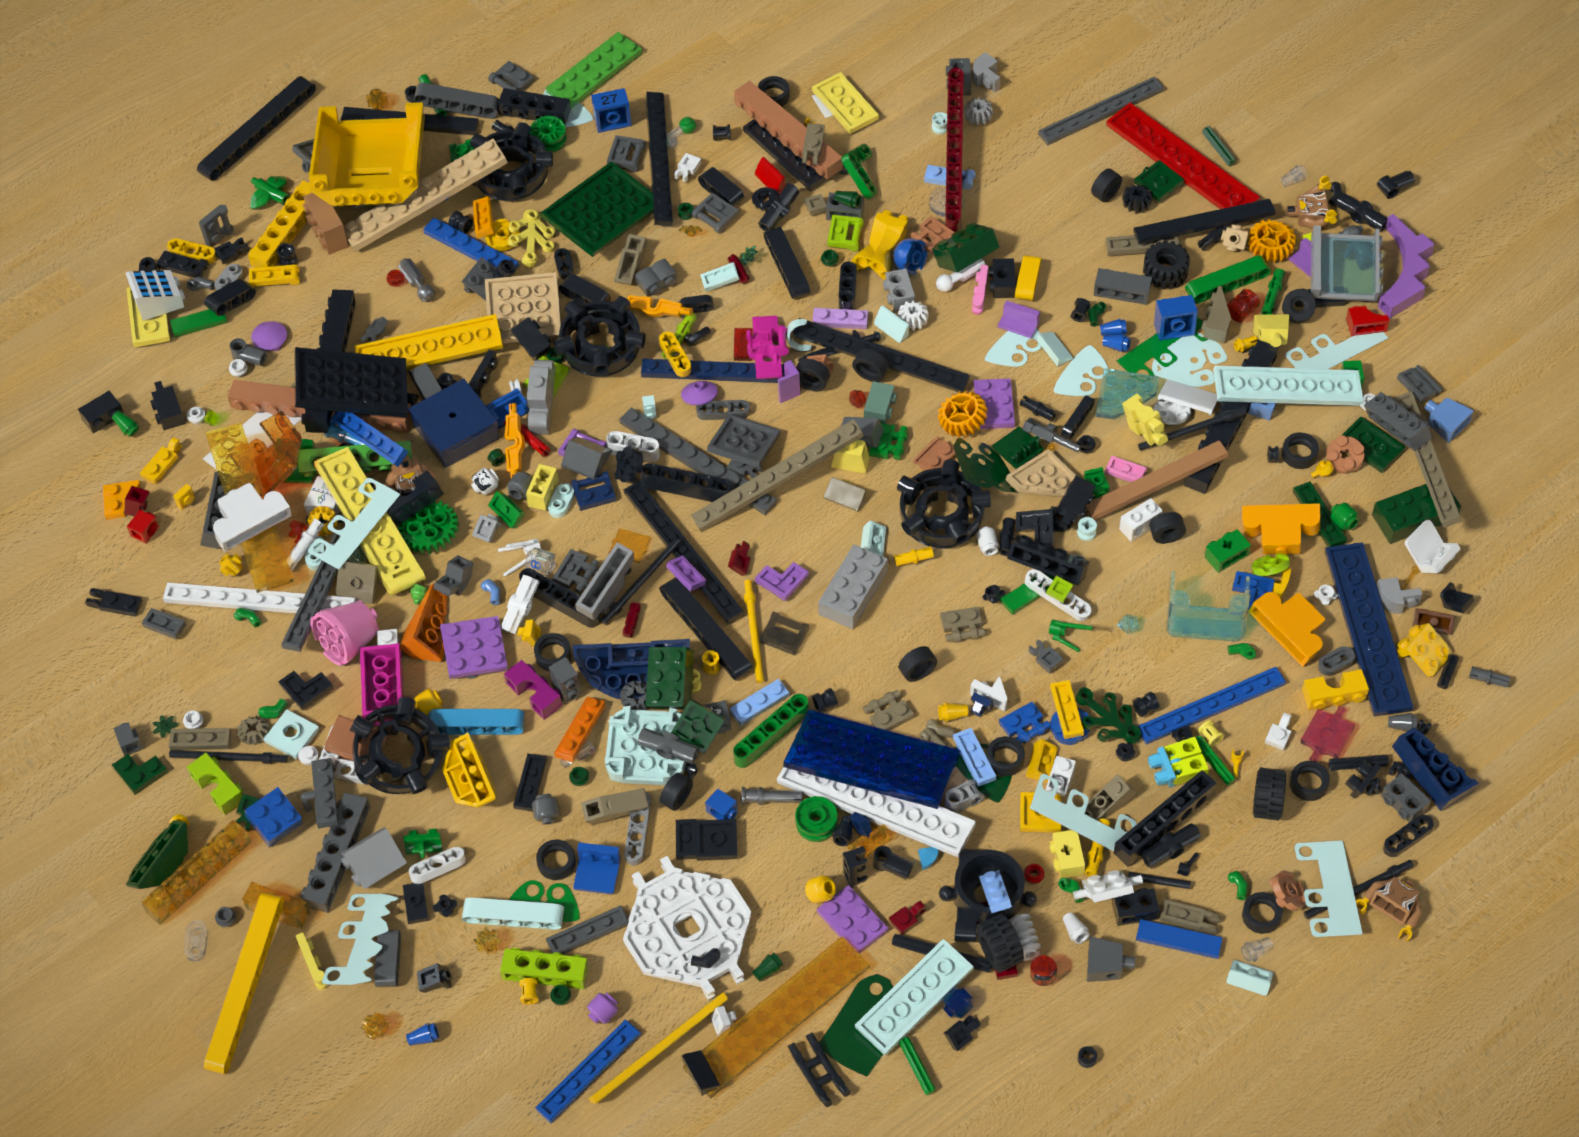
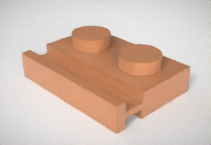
M937 436L914 458L913 463L919 465L924 471L942 468L945 460H953L956 457L954 447Z

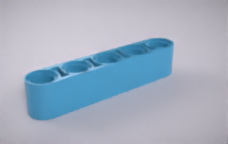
M432 709L428 713V717L435 723L439 732L448 733V735H464L466 733L470 735H519L523 733L525 713L519 709Z

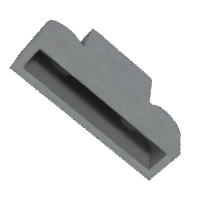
M535 360L534 366H530L527 402L530 408L528 428L531 433L536 435H549L556 371L554 360Z
M618 542L615 544L577 601L576 610L592 620H595L600 612L606 613L625 584L624 574L633 563L634 551Z

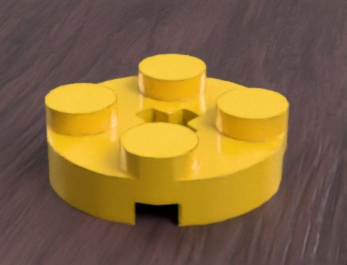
M498 219L493 221L494 233L485 236V241L489 247L499 252L515 248L508 244L509 236L520 234V230L517 233H512L509 231L510 222L507 219Z

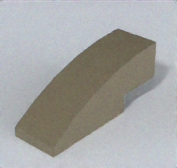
M628 234L625 248L622 249L614 282L627 285L633 284L648 243L646 237Z

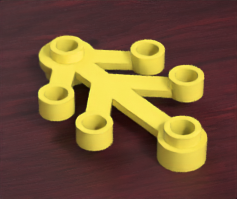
M533 209L526 210L521 220L511 221L509 224V231L512 233H517L519 228L528 225V229L518 235L512 234L508 239V244L516 247L519 242L527 238V253L524 254L522 263L528 268L534 267L537 262V256L534 253L535 240L547 253L552 252L554 248V243L549 240L546 241L535 230V226L543 232L544 237L547 239L553 238L555 230L552 227H546L540 221L539 212Z

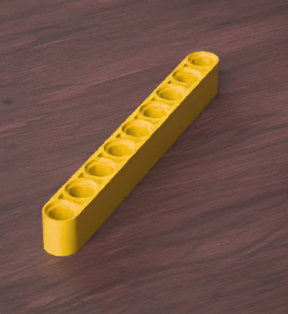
M262 892L259 897L205 1057V1070L221 1074H227L283 909L284 897Z

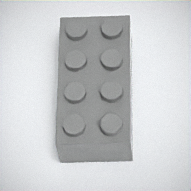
M853 544L818 602L819 615L854 629L888 572V559Z

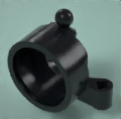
M963 848L961 851L959 865L955 873L954 889L951 886L945 885L939 890V897L942 901L948 902L954 899V904L957 907L954 941L975 943L976 921L982 923L999 914L1004 915L1009 920L1020 911L1022 904L1030 908L1037 903V896L1034 892L1027 891L1024 893L1025 878L1023 871L1016 860L1008 854L997 850ZM999 870L1012 907L991 913L989 906L982 905L976 900L974 892L978 886L982 885L979 876L990 871L995 872Z

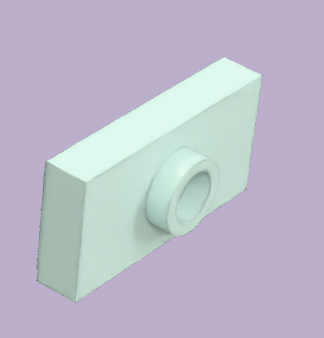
M734 262L700 274L706 292L740 280Z

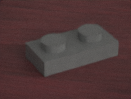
M153 608L150 609L142 621L143 627L176 640L186 626L185 620Z

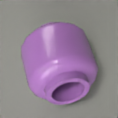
M607 992L605 994L598 993L587 1005L588 1010L591 1012L588 1016L596 1024L599 1021L607 1024L618 1012V1002Z

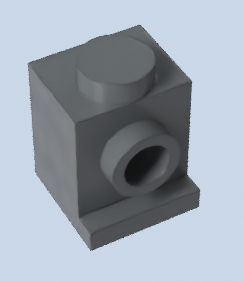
M129 722L122 723L118 727L113 728L124 756L143 750L138 733L135 728L131 729Z

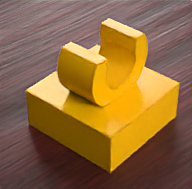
M533 619L526 620L525 627L518 628L517 635L522 636V641H527L534 647L536 641L540 638L541 628Z

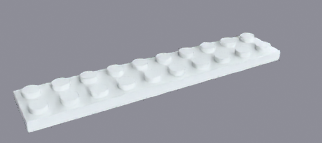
M794 748L777 777V783L795 791L801 790L802 794L810 797H824L830 800L836 808L851 814L857 812L862 816L865 815L870 822L958 858L976 826L975 820L797 748Z

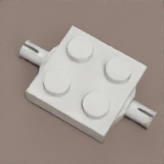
M1113 870L1105 875H1092L1088 879L1082 880L1084 889L1073 891V896L1075 900L1087 897L1095 903L1134 893L1133 885L1143 884L1141 875L1129 878L1122 871Z

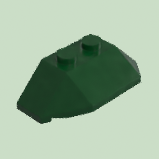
M173 820L169 827L158 835L131 871L129 880L126 883L128 887L144 889L162 886L172 878V874L183 863L185 856L188 854V834L185 822Z

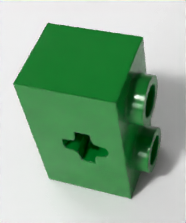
M1236 529L1225 533L1217 541H1211L1206 546L1204 557L1219 573L1249 556L1251 544Z

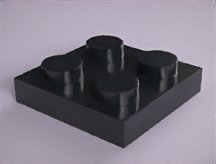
M736 819L696 821L697 861L738 859Z

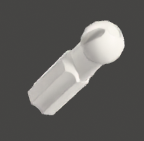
M979 259L957 273L940 275L936 281L937 288L943 292L950 291L958 280L964 282L976 275L977 271L980 272L981 265H985L984 260Z

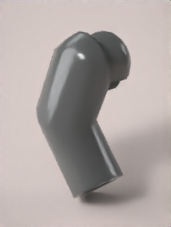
M196 277L187 282V287L191 291L201 288L213 290L215 282L202 277Z

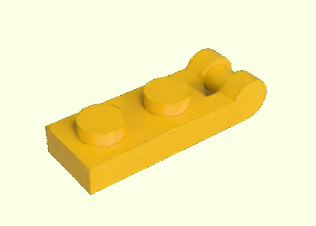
M298 265L249 268V284L253 287L289 283L291 285H298L300 283V277L298 276L300 267Z

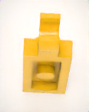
M173 437L167 448L162 446L140 472L141 477L156 485L179 458L176 453L182 448V445L179 444L180 440Z

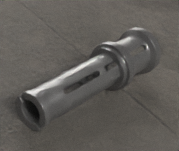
M742 787L741 805H745V803H758V805H762L764 802L800 803L802 802V791L764 790L762 787L746 789Z

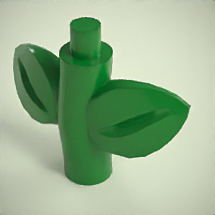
M271 176L267 179V182L262 178L257 179L253 177L251 179V183L257 189L253 193L250 202V208L253 210L265 206L271 199L285 205L286 200L290 198L289 194L281 191L287 184L284 176Z

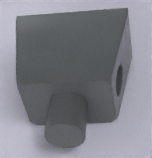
M1090 937L1087 982L1121 979L1122 968L1134 969L1135 957L1123 956V945L1121 943Z

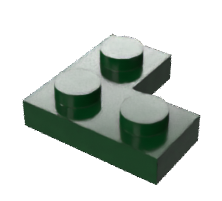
M129 754L112 764L115 772L134 795L168 773L166 767L156 755L141 766H138Z

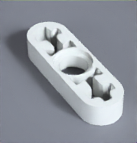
M453 847L412 865L409 869L411 881L415 884H421L462 866L466 861L464 850L460 847ZM436 863H442V866L438 868L432 867Z

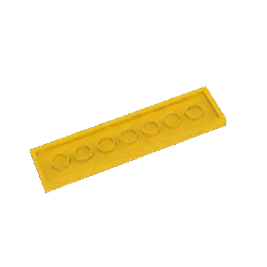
M493 314L356 345L354 348L355 353L406 358V370H409L424 363L431 365L488 352L489 349H502L503 343L497 315Z

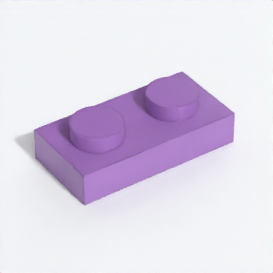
M683 555L668 561L666 567L689 591L705 585L706 579Z

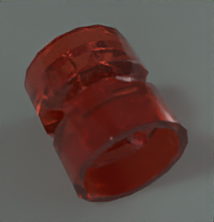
M1243 289L1236 298H1233L1227 304L1231 319L1236 322H1242L1260 306V301L1253 291Z

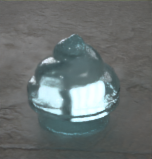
M1127 614L1119 621L1117 626L1127 634H1132L1138 630V619L1136 616Z

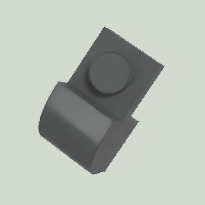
M459 555L448 561L446 573L435 582L434 589L448 596L452 594L460 595L469 583L474 562Z

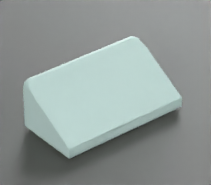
M882 305L875 318L874 325L898 343H901L909 336V324Z
M1053 332L1038 334V343L1057 367L1073 359Z
M871 520L863 527L861 548L883 557L886 526Z
M1233 960L1227 983L1266 996L1274 973Z

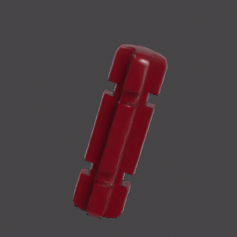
M731 254L728 257L729 264L734 262L739 281L744 285L750 281V278L746 274L741 262H739V258L735 254Z
M632 602L630 604V611H628L623 628L624 637H633L639 617L638 614L641 610L639 603Z

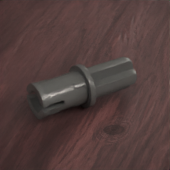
M1474 666L1471 668L1470 679L1487 682V685L1491 683L1502 687L1509 686L1510 677L1507 675L1492 672V669L1488 671Z

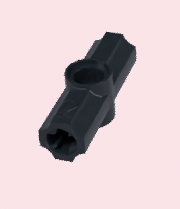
M787 183L779 195L769 203L768 210L758 222L759 227L763 231L774 229L779 220L789 212L790 205L800 193L794 184Z
M1343 192L1340 194L1335 206L1350 214L1354 222L1358 224L1364 222L1374 229H1379V232L1385 229L1387 217L1375 211L1371 203L1365 200L1360 202Z
M1190 823L1175 833L1169 832L1165 834L1157 844L1141 853L1143 862L1152 869L1167 859L1177 858L1184 852L1185 848L1201 839L1199 829L1195 824Z

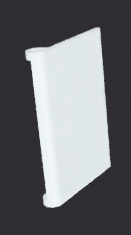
M1168 379L1157 399L1208 413L1209 416L1212 415L1213 409L1218 402L1217 394Z

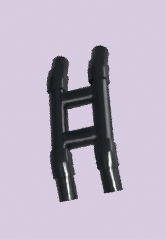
M811 1032L806 1035V1038L816 1057L805 1062L795 1042L787 1047L817 1098L825 1107H830L832 1101L822 1088L823 1085L833 1081L835 1087L844 1097L849 1096L851 1091L827 1058L814 1033ZM822 1064L827 1074L816 1079L810 1069Z

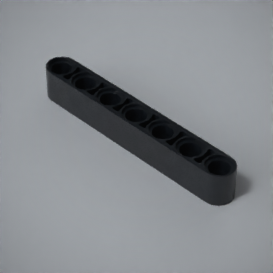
M676 577L659 587L664 599L708 650L718 653L719 663L735 681L753 670L749 660Z

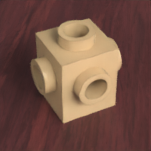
M1232 224V227L1228 226L1227 230L1222 232L1221 240L1224 241L1223 245L1227 246L1226 249L1237 251V249L1244 250L1249 231L1243 230V226ZM1232 235H1235L1237 240H1233Z

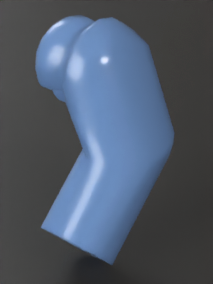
M486 579L481 583V589L491 593L490 603L492 605L500 604V587L493 580Z

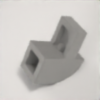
M986 52L979 56L973 64V82L977 87L984 84L986 88L997 92L1000 89V77L996 75L998 61Z
M1397 577L1379 579L1377 582V590L1385 610L1395 614H1402L1403 607L1419 605L1422 596L1420 588L1401 590Z

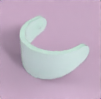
M806 319L794 320L787 326L788 343L793 349L798 351L812 349L811 345L799 344L790 336L794 328L807 323Z

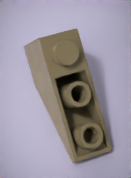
M1218 286L1217 292H1213L1210 303H1213V305L1208 306L1206 316L1208 320L1204 319L1201 330H1205L1203 338L1225 343L1231 316L1222 287Z
M1117 774L1088 802L1085 815L1097 821L1105 819L1123 807L1137 792L1123 777Z
M644 788L600 796L581 802L585 822L591 825L649 808Z

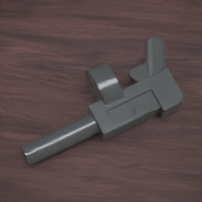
M1031 417L1024 423L1022 429L1028 433L1032 432L1034 435L1050 443L1056 442L1077 453L1081 449L1080 445L1059 436L1057 432L1058 427L1052 423L1045 427L1035 422Z

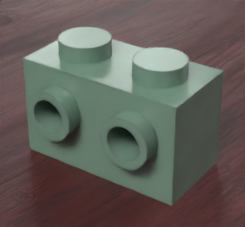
M872 382L864 408V418H878L880 423L885 424L887 419H891L893 411L891 406L896 403L897 393H894V385Z

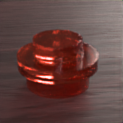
M396 269L391 270L386 277L387 283L393 287L400 286L404 282L403 273Z
M853 390L850 392L849 401L856 408H860L866 402V398L861 390Z

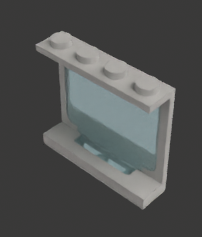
M1313 226L1311 234V294L1314 298L1377 301L1378 296L1382 295L1383 284H1380L1383 274V268H1380L1383 257L1380 247H1382L1383 238L1379 236V229H1375L1374 236L1321 233V226Z

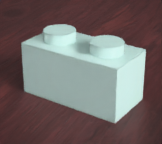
M654 396L642 397L644 415L649 419L657 418Z

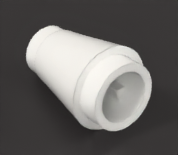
M1072 912L1067 913L1063 917V921L1071 941H1074L1076 944L1083 943L1089 937V929Z

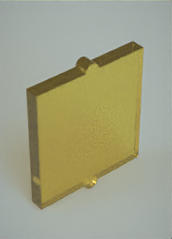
M619 528L615 539L612 540L609 553L618 542L634 551L633 562L640 564L644 553L647 552V546L651 538Z

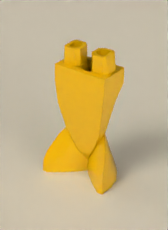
M888 210L877 213L869 245L859 251L851 261L855 263L857 270L870 266L883 280H885V272L891 271L890 253L905 238L908 223L907 216L901 214L896 218Z

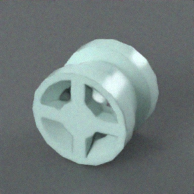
M937 112L932 117V130L936 134L947 132L946 113Z
M1084 517L1079 520L1077 535L1081 540L1090 541L1095 538L1096 521L1090 517Z

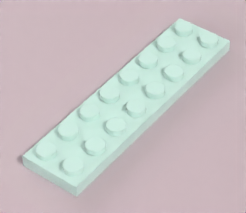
M1215 366L1213 369L1218 401L1361 406L1364 402L1358 370Z

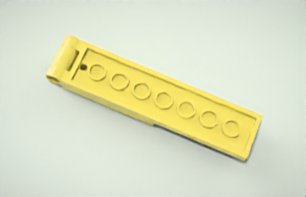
M346 447L314 461V466L344 517L353 522L371 501V498L360 493L358 490L367 478L350 449ZM370 483L365 484L364 490L366 492H374ZM386 511L359 545L370 564L378 565L377 576L389 595L393 596L415 584L425 581L426 577Z

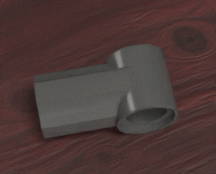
M240 338L230 342L233 360L241 359L257 366L264 365L267 351L250 346Z

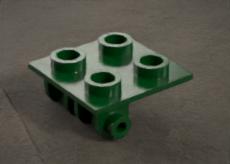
M1020 426L991 446L1015 469L1044 451V448L1039 445L1041 439L1038 436L1031 437Z

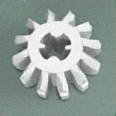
M912 300L911 303L906 301L904 305L900 306L898 317L908 323L909 328H912L914 331L915 328L921 330L922 325H926L929 313L926 305H922L921 301L915 303Z

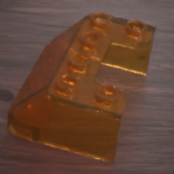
M283 411L260 423L262 429L274 443L269 450L263 441L254 439L246 446L229 455L261 498H264L268 492L275 491L296 470L298 465L302 437Z

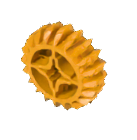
M1268 219L1267 222L1262 220L1260 223H1256L1254 227H1251L1247 245L1254 256L1261 255L1266 259V262L1272 260L1274 263L1276 260L1282 262L1283 258L1288 259L1289 255H1292L1296 246V235L1289 225H1284L1283 221L1279 223L1277 219L1275 221Z
M967 390L964 393L958 391L957 395L952 393V397L946 398V402L941 403L942 408L938 409L939 424L952 437L956 435L960 438L963 434L967 437L969 433L974 435V431L976 429L980 430V425H985L984 420L988 419V409L985 401L979 394L973 391L970 393Z

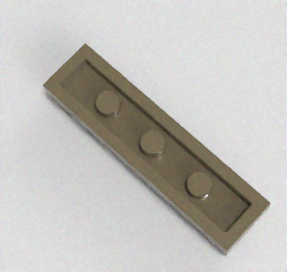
M1135 235L1106 237L1105 243L1108 256L1146 253L1152 244L1156 245V242L1160 241L1163 243V241H1168L1171 243L1173 241L1175 244H1179L1178 236L1138 244Z

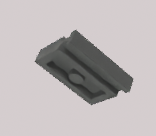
M1416 365L1415 368L1407 369L1397 376V379L1409 392L1412 391L1414 397L1420 403L1433 398L1436 394H1441L1442 388L1419 365Z

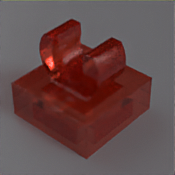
M293 520L289 524L293 530L290 531L288 536L295 538L297 535V539L294 541L297 544L303 536V531L306 532L308 527L305 523Z

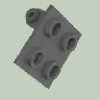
M481 257L461 281L464 284V291L467 293L474 291L486 301L485 279H493L492 273L496 267Z

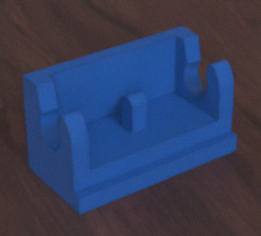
M518 388L486 405L487 409L497 420L498 429L505 426L504 421L506 420V415H509L510 403L517 404V414L520 417L529 413L530 409L526 405L527 401Z

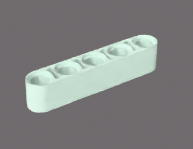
M466 898L462 921L471 924L558 930L562 927L564 907L553 903Z

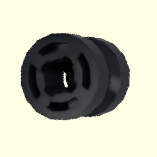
M458 210L451 214L449 226L458 228L464 234L468 233L472 228L473 219L471 217L464 216Z
M284 243L278 247L277 254L282 266L297 264L298 259L292 244Z
M504 259L495 268L492 276L493 278L512 277L516 272V266L510 260Z
M832 688L824 690L822 695L820 693L812 695V700L818 713L824 712L826 707L834 708L838 706V701Z
M1151 691L1144 694L1142 698L1137 697L1132 700L1133 707L1139 717H1143L1149 711L1154 712L1160 708L1157 697Z

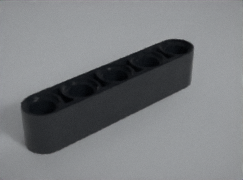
M778 227L763 232L765 243L791 298L796 299L809 295V284L783 229Z
M652 463L644 464L641 468L640 484L648 489L714 502L732 490L731 482L723 478Z
M526 568L520 572V582L523 575L540 582L533 596L536 599L587 627L594 628L600 624V613L595 620H592L576 610L574 606H576L577 601L581 597L580 595L533 569Z

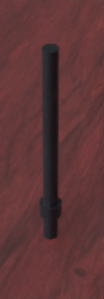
M1245 407L1233 411L1228 410L1223 412L1222 415L1165 435H1167L1168 441L1224 421L1226 423L1233 421V418L1247 414ZM1147 441L1139 443L1138 447L1141 451L1156 446L1157 444L1154 443L1152 446H1150L1147 443Z
M675 538L617 602L612 603L609 611L600 619L604 625L623 610L622 607L679 546L681 543L679 539Z
M183 750L169 751V758L198 759L204 753H207L210 758L215 757L217 760L262 762L263 764H272V762L287 763L288 755H275L272 752L252 754Z
M1407 860L1397 866L1393 865L1387 868V871L1353 887L1354 896L1368 890L1374 882L1399 877L1402 872L1414 867L1412 861ZM1327 906L1313 907L1303 912L1306 919H1309L1328 910Z

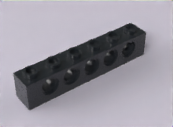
M1201 770L1117 840L1113 854L1129 867L1141 857L1142 852L1154 846L1161 837L1172 831L1215 794L1217 783Z

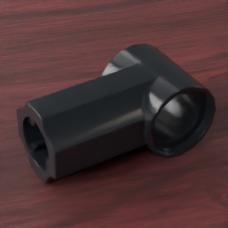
M1406 170L1393 177L1389 175L1382 177L1377 182V187L1387 199H1391L1400 190L1414 185L1415 179L1413 173Z
M879 846L874 851L873 866L875 869L888 871L905 880L909 877L914 866L913 862L892 853L891 849L887 846ZM878 857H885L886 860H880Z

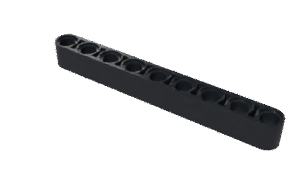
M303 76L297 77L198 164V173L211 181L216 180L314 94L316 85Z

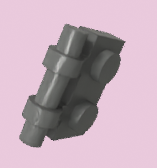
M570 549L553 576V581L569 589L575 583L577 584L575 591L581 594L589 585L591 577L597 573V567L600 563L597 560H593L589 564L587 563V555ZM581 570L586 571L583 577L578 576Z

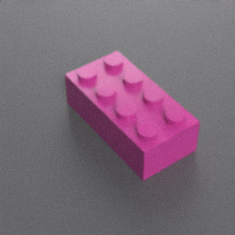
M399 643L360 647L362 716L365 718L369 713L378 708L397 705L398 699L404 697L403 660Z

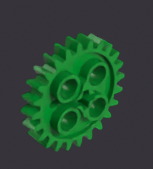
M433 501L402 522L397 529L408 548H413L414 553L420 550L421 554H424L425 550H428V553L431 554L432 549L439 552L438 547L441 546L445 549V543H452L450 538H456L455 533L459 532L457 527L459 522L457 514L453 508L449 507L448 503L444 505L443 501H440L438 504L436 501Z

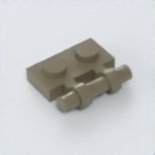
M978 606L940 613L944 633L952 632L945 634L946 642H961V639L971 638L973 640L978 639L979 636H985L984 628L976 629L977 627H982Z
M898 690L889 691L884 694V697L878 700L873 699L869 701L868 705L863 707L866 714L872 711L875 714L870 717V722L879 735L914 718V714L905 700L898 703L895 701V699L901 697ZM888 703L890 707L881 711L880 707Z

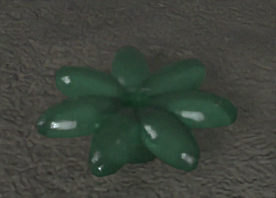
M756 246L746 247V253L740 254L742 258L739 262L747 265L748 261H753L754 255L758 253L755 250Z
M161 715L160 722L152 723L157 727L153 730V733L157 734L160 732L161 738H164L166 732L170 734L171 728L177 727L178 723L172 722L173 716L165 719Z

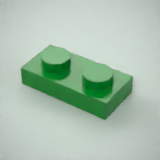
M496 491L488 504L510 528H517L525 514L502 491Z

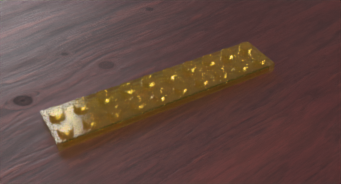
M242 422L205 432L224 494L227 495L231 490L251 483L261 499H264L265 492ZM276 525L241 543L256 593L294 582Z
M843 936L701 1050L721 1085L707 1093L710 1099L870 968V964ZM683 1065V1069H684V1070L687 1072V1074L690 1076V1074H689L688 1070L686 1069L685 1065Z

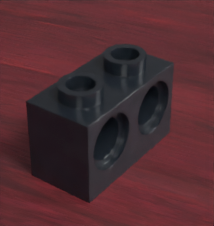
M1141 888L1134 893L1115 897L1112 901L1117 926L1140 923V919L1146 921L1158 920L1160 910L1154 888ZM1142 902H1147V903H1149L1150 905L1144 906V905H1142L1141 903H1142ZM1127 905L1129 909H1123L1121 906Z

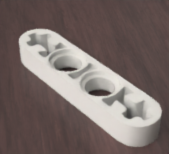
M1032 569L1027 572L1024 581L1028 588L1078 621H1085L1089 618L1091 607L1087 602L1069 592L1067 597L1071 600V603L1065 605L1046 594L1044 588L1051 585L1052 579L1038 570ZM1034 576L1037 577V580L1034 582L1030 581ZM1082 608L1085 609V613H1078Z

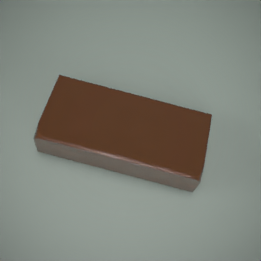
M1415 608L1412 627L1429 623L1436 632L1452 635L1455 616Z

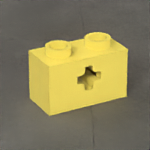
M538 465L526 493L528 507L547 510L559 482L557 468Z
M1073 830L1053 833L1052 841H1049L1050 852L1055 854V859H1053L1055 872H1059L1060 878L1084 875L1085 862L1078 833Z

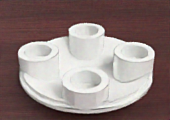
M1163 399L1158 400L1154 405V411L1157 410L1161 421L1168 425L1181 424L1191 414L1190 407Z

